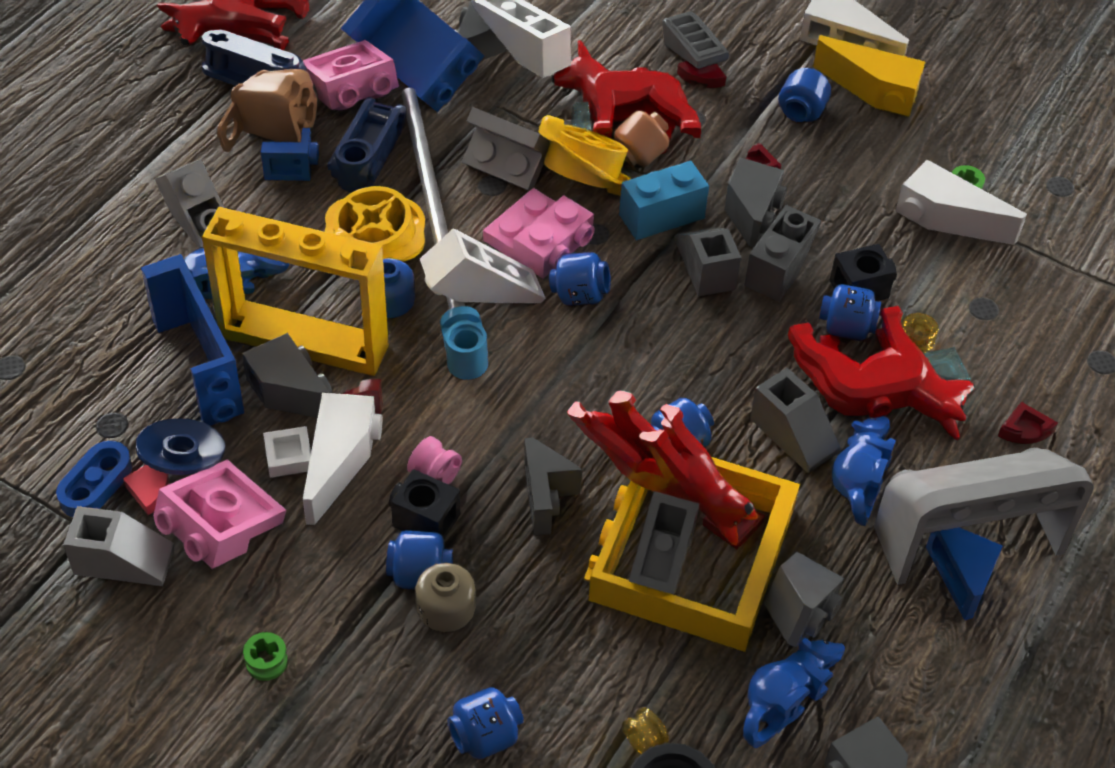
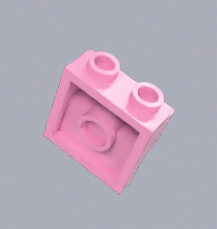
M366 40L303 60L312 83L316 86L318 99L331 110L351 108L362 99L367 97L380 98L388 94L392 89L399 87L394 60Z
M532 188L483 230V241L506 256L533 269L537 276L544 279L551 269L556 268L558 259L562 255L572 254L580 246L584 247L590 242L595 231L593 226L594 213L564 195L557 201H554L535 188Z
M225 460L209 469L202 470L160 488L153 516L155 524L164 535L173 533L184 543L185 552L191 560L195 562L203 560L213 569L246 553L251 538L282 524L286 509L229 460Z

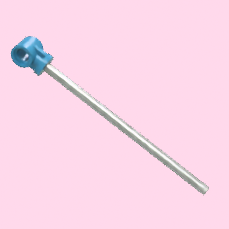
M406 88L402 91V99L406 107V117L434 243L437 244L448 233L416 91L413 88ZM447 297L449 310L440 319L447 356V367L452 375L463 380L480 377L488 368L487 333L482 326L480 314L476 309L465 306L464 302H457Z

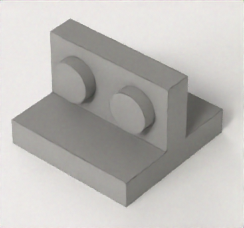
M472 107L467 122L476 128L462 163L530 191L534 188L542 170L550 141L539 133Z

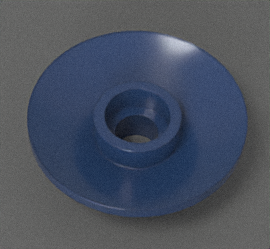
M181 418L166 419L152 423L139 433L136 439V453L143 463L157 471L175 475H189L218 464L225 453V441L215 428L203 422Z

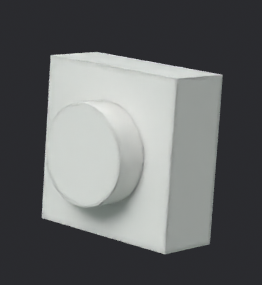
M307 426L263 433L270 478L308 472L311 450Z

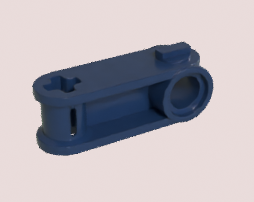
M211 30L202 35V44L206 47V60L202 63V72L209 77L236 86L244 83L261 70L302 69L307 71L302 59L292 52H286L223 30Z
M372 97L365 99L328 162V170L331 171V176L337 179L338 185L343 190L354 192L374 185L403 130L406 119V107L404 105L397 104L393 107L377 103L376 99Z

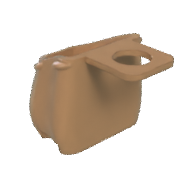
M302 69L261 70L244 83L236 85L231 91L232 103L217 127V135L225 152L231 151L242 130L248 134L276 142H301L302 128H313L317 111V97L310 74ZM233 118L234 129L230 138L227 139V125L230 119Z

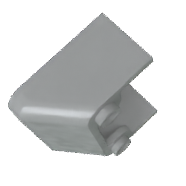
M1029 448L1021 453L918 471L903 470L896 473L887 484L874 528L897 585L906 583L922 535L929 532L1036 513L1057 556L1065 553L1093 493L1094 485L1084 467L1050 450Z

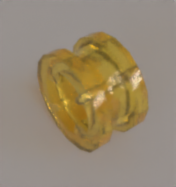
M912 313L906 316L902 322V327L906 334L922 353L930 351L938 335L939 326L931 316L924 313ZM915 330L921 331L923 335H916L914 332Z
M641 707L636 711V719L627 718L622 723V729L626 738L640 754L650 747L668 743L669 734L662 721L646 707Z

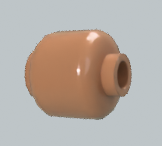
M635 111L614 133L615 141L628 149L624 161L631 167H634L636 164L643 167L649 166L669 146V138L666 134L669 126L656 112L649 115L643 111Z

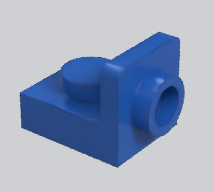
M302 128L301 142H262L261 158L264 180L310 181L312 165L319 164L318 142H312L310 128Z

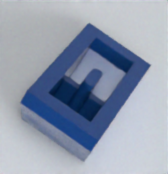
M960 527L931 532L926 549L963 619H971L976 612L1003 545Z

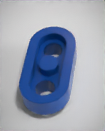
M103 441L94 445L60 481L57 486L56 495L60 507L66 515L73 517L77 506L100 509L123 484V478L131 474L132 462L126 446L117 441ZM108 467H115L113 470H105Z

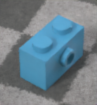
M692 161L653 171L622 182L619 215L635 240L705 218L709 185Z

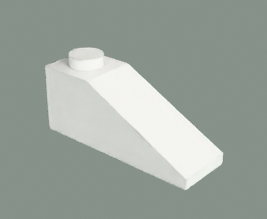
M471 0L473 8L523 67L545 78L571 65V31L569 25L524 0Z
M812 0L804 14L800 37L801 41L817 45L818 38L822 35L901 56L906 55L909 39L855 0Z
M926 160L902 184L896 212L928 230L1015 245L1018 241L1027 216L1021 210L929 160Z
M454 228L420 258L426 275L425 282L430 290L437 295L443 294L457 302L541 303L546 299L533 269Z
M322 393L303 494L306 524L315 525L370 458L373 440L381 439L382 414H375L374 396Z

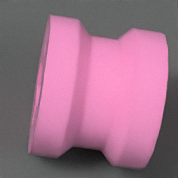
M429 436L422 440L412 452L407 464V471L411 473L414 469L449 485L461 467L462 457L454 450L446 451L442 448V443L438 439Z

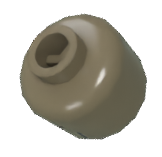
M439 563L427 568L419 576L415 592L417 614L422 622L432 630L440 632L456 631L466 626L473 618L476 609L475 581L470 573L457 564Z

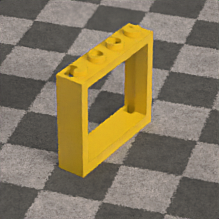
M218 207L202 235V242L217 325L224 338L257 347L288 333L297 347L301 345L305 347L311 361L375 376L389 346L382 245ZM238 251L359 280L363 329L245 300ZM352 266H362L363 270L352 268ZM238 320L243 321L240 327L233 326ZM362 351L365 352L366 359L359 357Z
M711 457L722 477L739 493L748 498L753 503L754 508L771 513L735 615L614 576L648 489L631 480L628 487L621 485L613 508L618 512L614 521L609 519L605 521L599 539V545L603 546L599 556L591 555L589 567L584 577L585 581L590 582L589 601L745 652L795 508L800 484Z

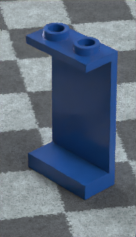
M364 0L341 28L356 42L366 40L392 58L397 78L409 88H413L416 91V95L436 112L451 100L454 92L476 70L480 61L485 57L471 42L458 34L419 0Z
M179 254L141 267L152 320L158 333L190 322L209 360L207 363L191 368L201 422L213 425L219 422H226L235 416L243 414L244 407L236 360L182 255Z

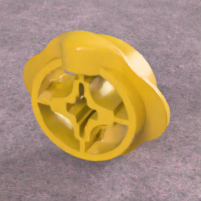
M550 115L544 116L538 132L551 140L543 162L544 165L564 177L587 185L607 188V192L621 196L622 182L631 179L621 173L628 149L621 143L604 135L583 128L564 125V120Z
M371 186L356 190L344 199L333 203L325 215V232L382 245L383 259L391 258L405 262L415 258L425 245V216L422 209L415 202L406 199L401 193L388 187ZM352 266L356 269L363 270L362 266Z

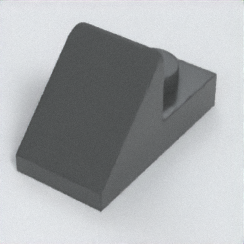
M525 438L524 469L533 534H551L552 516L560 515L559 497L581 493L582 470L579 466L535 438Z
M656 491L653 492L629 582L673 595L676 593L688 548L691 547L699 509L698 503Z

